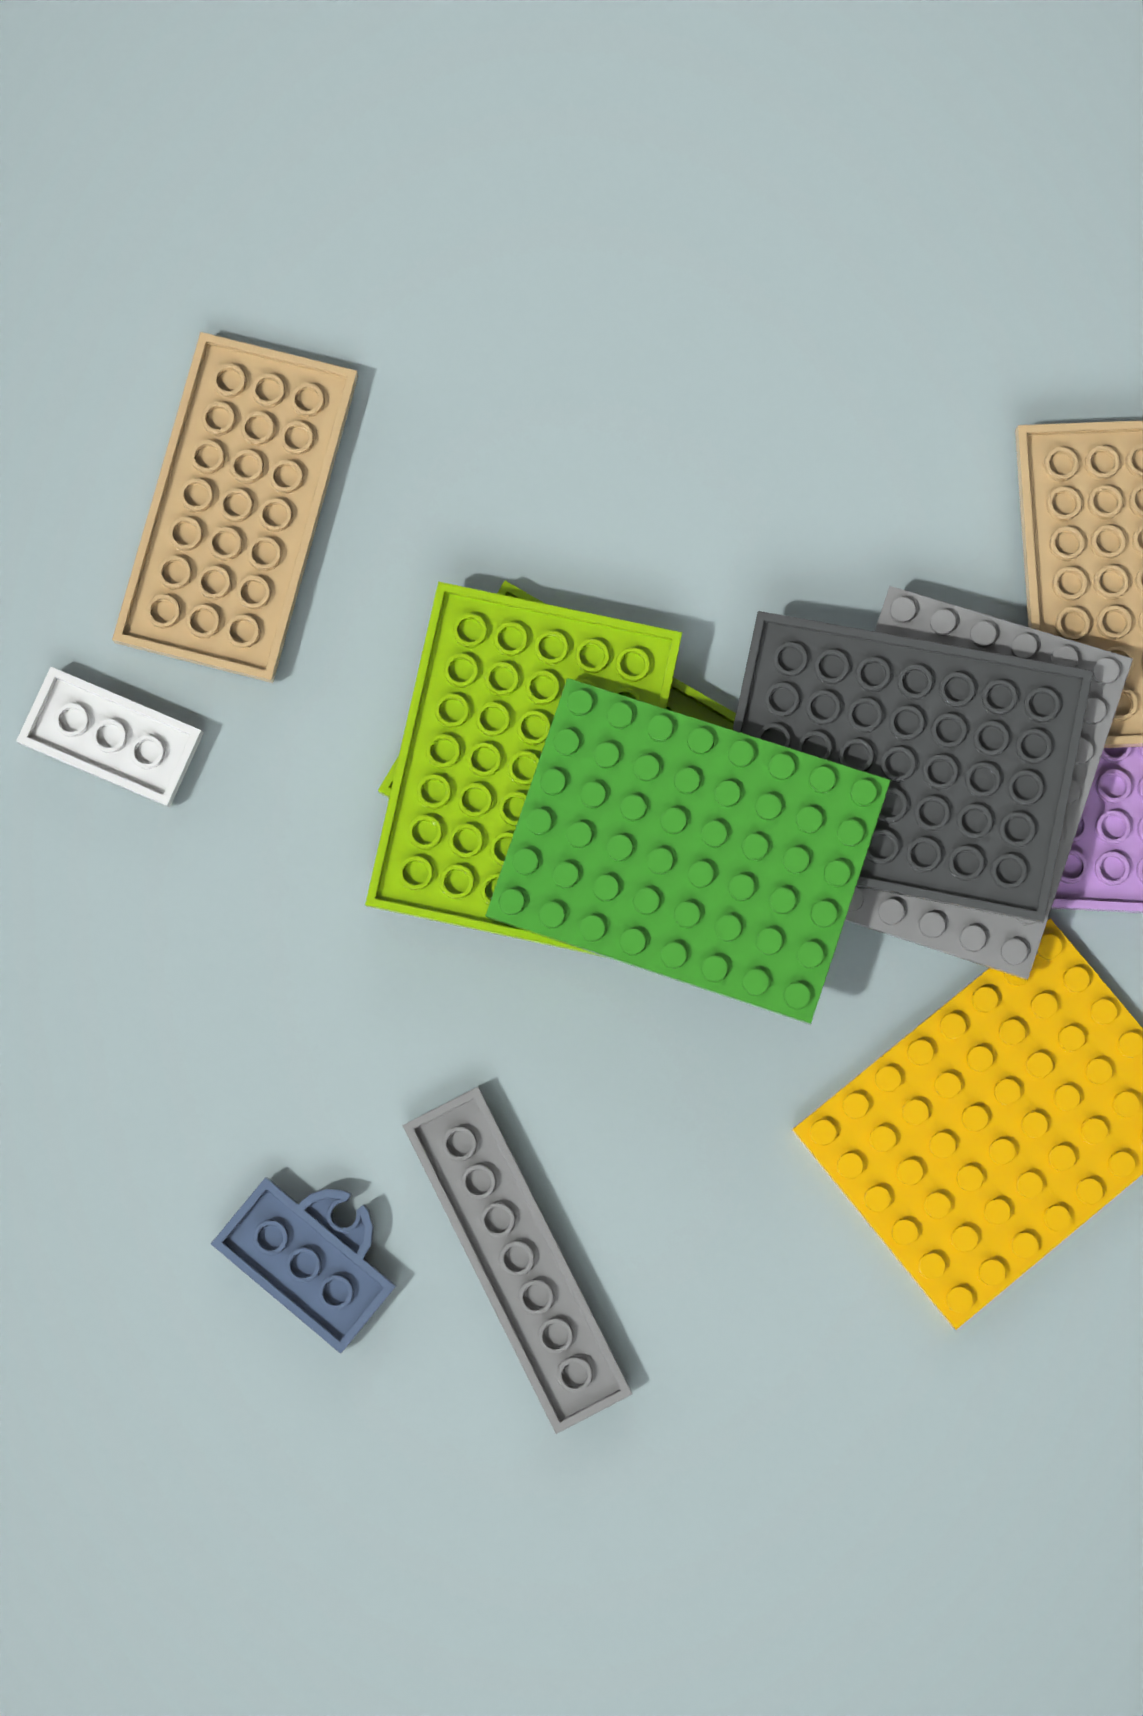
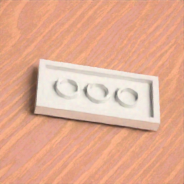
M50 667L16 742L170 808L204 733L200 729L54 667Z

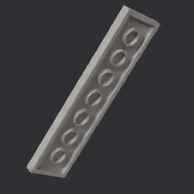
M479 1087L402 1125L555 1433L557 1434L632 1395V1391Z

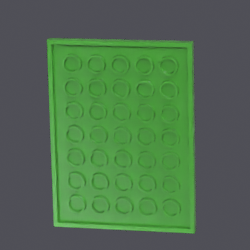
M567 678L486 917L811 1025L890 780Z

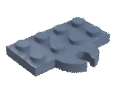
M265 1177L210 1244L341 1354L397 1286L365 1259L372 1245L374 1233L370 1211L363 1204L357 1209L356 1220L353 1225L346 1228L340 1227L333 1219V1211L338 1204L349 1201L352 1193L345 1190L325 1189L310 1194L298 1203L268 1177Z

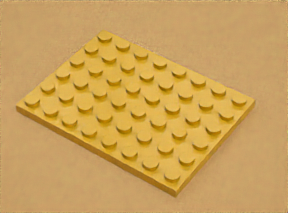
M1049 918L1028 980L991 968L986 969L791 1130L953 1329L957 1330L1143 1174V1028L1052 919Z

